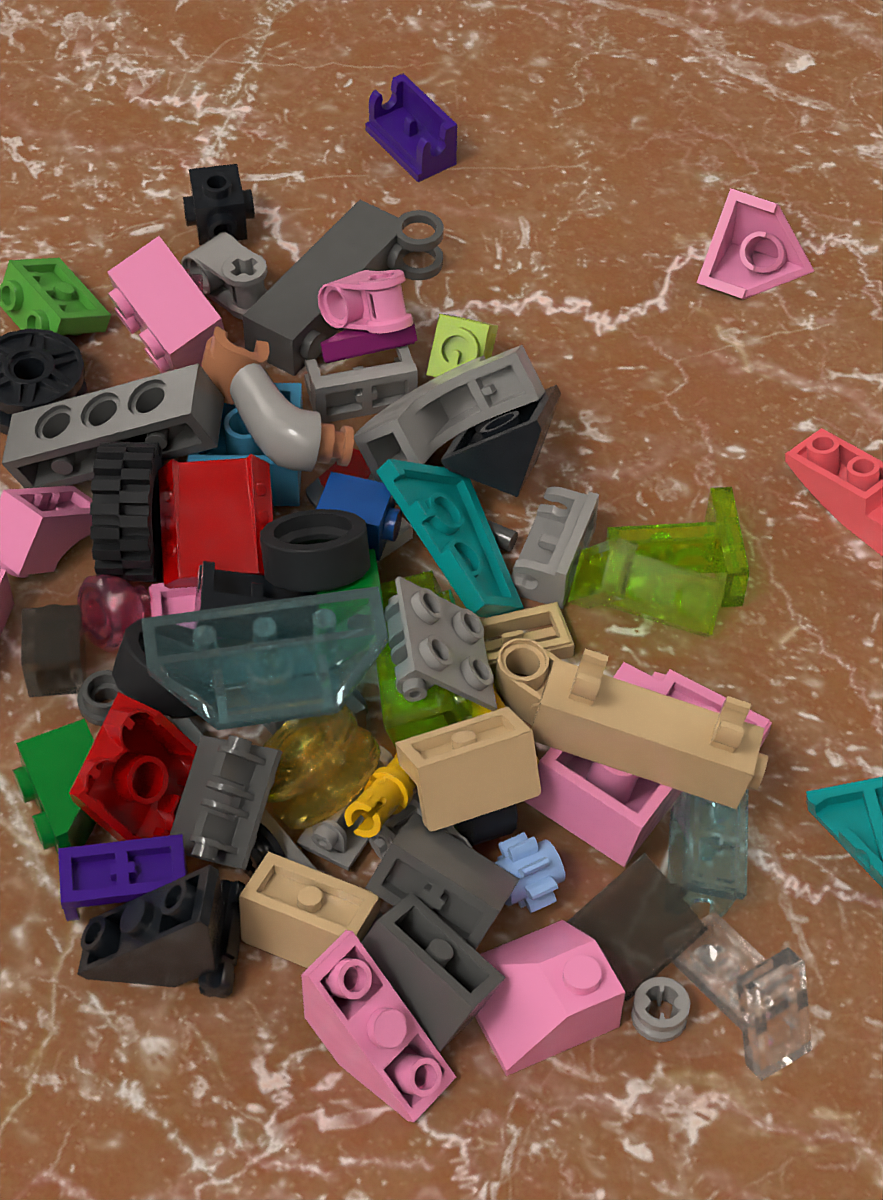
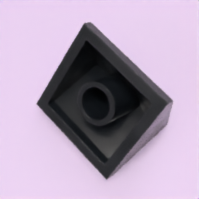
M554 385L545 389L546 392L539 400L492 417L458 434L441 459L444 467L453 473L518 497L538 460L561 396L558 386Z

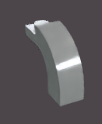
M520 345L487 359L484 355L473 359L419 386L371 418L354 435V441L374 479L382 482L376 470L388 459L424 464L439 447L463 431L492 417L539 400L546 391L523 345Z

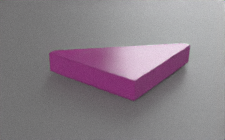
M413 323L405 329L381 334L369 333L368 330L345 329L321 342L320 346L323 361L325 363H332L415 344V341L418 340L415 324Z

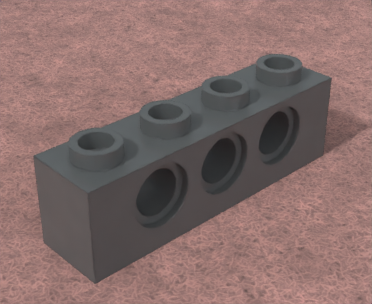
M199 363L15 413L11 417L2 465L23 488L69 486L94 479V459H97L96 451L100 447L101 442L159 443L164 461L218 447L225 397Z

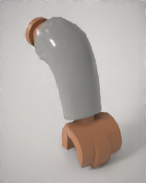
M219 326L215 327L213 336L207 340L201 365L225 397L224 403L235 404L247 430L262 452L277 466L294 471L311 472L316 463L329 464L331 458H335L339 466H348L354 446L353 427L343 425L340 431H335L334 424L321 422L319 412L304 410L290 403L265 371L269 356L268 342L256 340L254 352L232 344L227 339L228 332Z

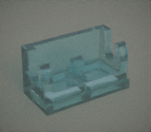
M749 789L746 790L737 809L683 791L670 809L667 914L682 917L691 910L692 904L707 902L710 903L709 919L714 920L724 916L736 899L743 900L747 895Z

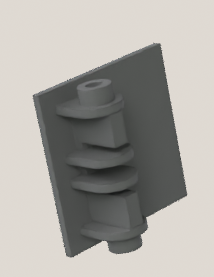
M201 735L170 835H183L186 856L246 870L251 851L256 842L258 828L267 799L275 781L276 770L282 754L281 750L252 745L251 741L229 735L227 740Z

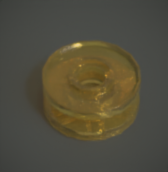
M338 700L319 702L302 710L284 723L263 745V747L282 751L275 774V781L270 790L267 803H272L273 813L283 824L291 829L309 828L329 819L358 795L375 772L381 755L378 740L370 731L358 726L355 714L346 704Z

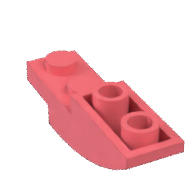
M821 428L785 453V462L822 506L848 530L883 556V462Z

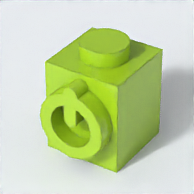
M439 314L426 375L438 377L483 355L486 359L492 357L498 325L449 314Z

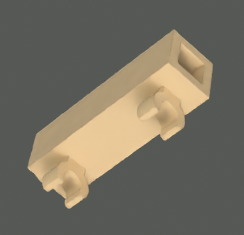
M585 648L579 666L555 658L531 728L533 730L534 742L737 809L747 788L754 790L759 788L766 770L768 755L759 753L764 728L744 722L749 713L751 703L727 696L720 713L604 675L603 672L609 658L607 655Z

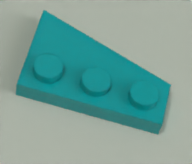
M388 459L376 470L378 476L466 609L471 610L479 617L487 618L524 608L469 478L453 473L444 467Z

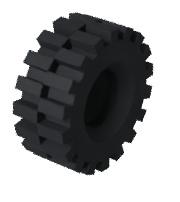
M101 442L100 447L96 451L97 459H94V479H92L91 483L93 498L92 503L90 502V515H92L90 531L91 539H93L92 557L95 560V572L98 574L99 581L157 582L163 566L158 470L164 466L161 446H159V443Z

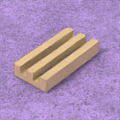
M558 602L480 619L484 627V639L502 635L500 639L484 642L489 667L493 675L496 673L499 650L512 639H532L540 643L559 659L574 657L575 645ZM549 624L553 625L552 627L523 633V630Z

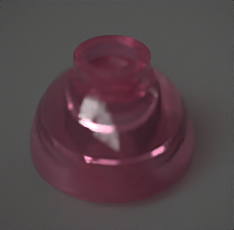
M99 574L88 576L83 580L78 592L77 608L81 625L89 640L102 651L113 652L119 649L125 629L136 620L151 616L150 603L152 601L148 591L143 586L133 587L126 580L119 577Z

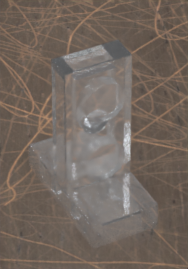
M715 911L664 940L666 957L742 1031L746 1066L761 1081L812 1050L805 961L789 947L766 959Z

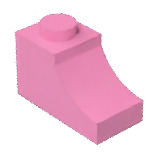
M74 486L3 490L0 497V569H4L8 574L20 578L28 577L29 574L54 572L62 556L78 541L91 534L92 515H90V502L92 503V498Z

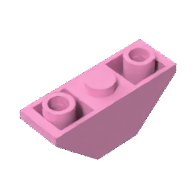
M346 930L301 974L304 1018L337 1063L407 1121L415 1122L451 1084L456 1075L354 932Z

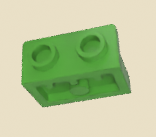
M60 258L9 260L3 282L0 285V307L20 330H51L63 336H77L82 333L106 331L111 314Z

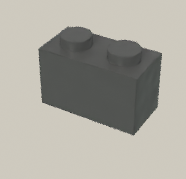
M412 892L380 917L361 942L439 1053L471 1023L505 979L499 971Z

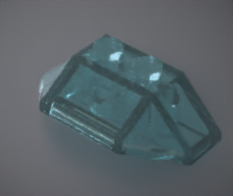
M379 586L141 618L148 675L217 730L339 713L388 643V632Z

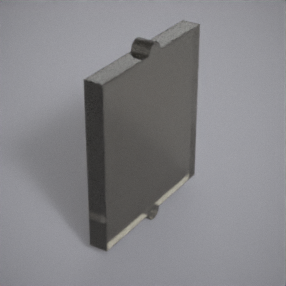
M643 853L567 921L570 925L596 940L625 990V1001H628L635 995V991L641 983L657 976L709 930L682 897L684 895L683 887L678 883L671 884L646 853Z

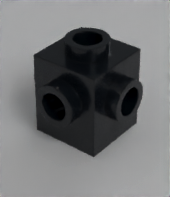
M229 164L189 169L191 196L183 197L186 226L196 225L199 245H203L224 232L233 236L237 241L248 240L246 219L255 218L254 202L251 189L242 190L238 165Z

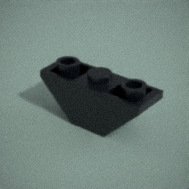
M207 865L89 919V923L81 937V948L83 950L77 975L88 980L174 988L215 971L225 917L219 870L211 865Z

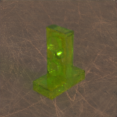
M732 487L710 488L705 522L608 527L604 554L606 579H640L646 576L664 575L695 576L701 573H714L721 607L743 606L750 572Z
M618 537L581 550L568 599L569 603L585 608L604 605L703 637L713 634L725 581L636 553L637 543Z

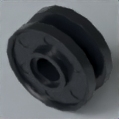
M24 329L8 332L0 336L1 433L8 435L12 414L88 394L84 378L85 367L80 349L68 337L51 330Z

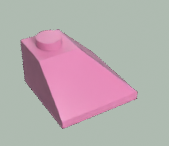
M564 920L480 954L505 977L475 1018L506 1076L620 1026L625 990L596 940Z

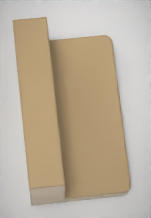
M508 706L395 743L399 765L417 785L423 824L429 831L433 832L535 798L541 794L533 730Z
M268 852L239 895L241 939L246 944L308 968L346 930L353 931L361 942L380 911V897L371 891Z

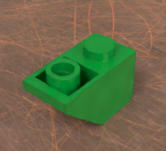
M85 719L16 743L22 764L21 767L12 770L17 787L24 803L35 800L40 811L39 814L32 816V820L43 849L55 847L57 854L58 848L85 845L97 823L72 801L69 794L94 743L93 736Z

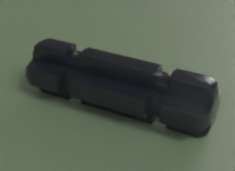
M223 879L220 882L225 917L215 971L198 978L200 993L207 997L215 996L218 998H227L233 992L235 973L233 972L234 967L237 966L241 942L239 895L246 886L240 881Z

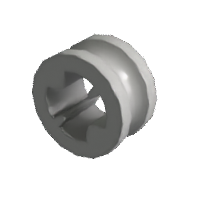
M654 977L644 981L635 991L631 1012L633 1026L646 1039L659 1043L668 1042L679 1037L686 1028L691 1005L689 994L680 983L670 978ZM656 1000L657 1006H661L662 1000L670 1003L673 1006L670 1019H665L664 1013L660 1014L659 1019L649 1014L651 1001Z

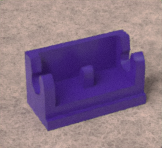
M404 73L392 79L390 88L392 95L385 104H382L383 97L377 90L372 92L369 98V122L365 123V131L417 182L456 165L457 124Z
M182 834L58 848L60 899L66 921L80 920V907L129 902L188 875Z

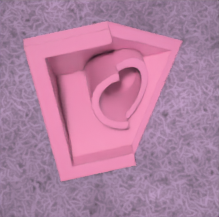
M730 188L697 283L746 299L814 272L779 205Z

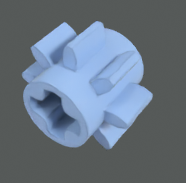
M525 832L498 844L502 855L498 856V861L494 863L520 879L505 902L506 905L511 906L518 903L520 908L527 906L529 912L533 913L557 901L553 891L558 889L559 883L565 881V870L558 852L550 841L544 839L537 843L534 836L528 839Z

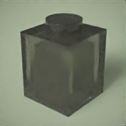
M51 604L43 607L22 609L21 666L29 697L78 694L86 680V637L79 604L64 606Z

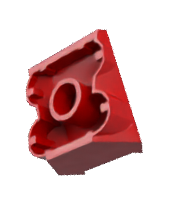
M250 454L247 458L177 462L171 459L158 470L164 586L169 589L197 587L198 569L203 564V561L215 562L216 570L264 575L260 531L273 521L274 515L270 463Z
M118 692L69 792L70 797L78 807L118 841L169 836L175 819L174 811L179 800H181L197 746L161 712Z

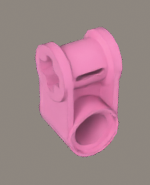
M364 270L324 284L319 289L318 306L325 321L334 328L368 330L369 333L381 334L399 331L413 324L412 315L406 313L401 284L406 279L402 270Z

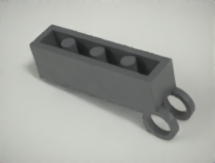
M359 200L243 315L245 349L254 352L256 340L268 342L269 356L267 363L295 376L305 366V360L317 359L322 352L321 342L334 336L338 331L346 329L334 328L325 321L318 306L319 289L324 284L364 270L404 271L405 278L411 280H427L436 276L443 267V253L438 246L444 236L442 220L437 215L424 210L409 211L400 217H396L365 201ZM412 223H425L432 226L435 233L425 239H413L403 233V229ZM411 252H426L432 255L435 261L430 266L424 268H413L405 264L403 258Z

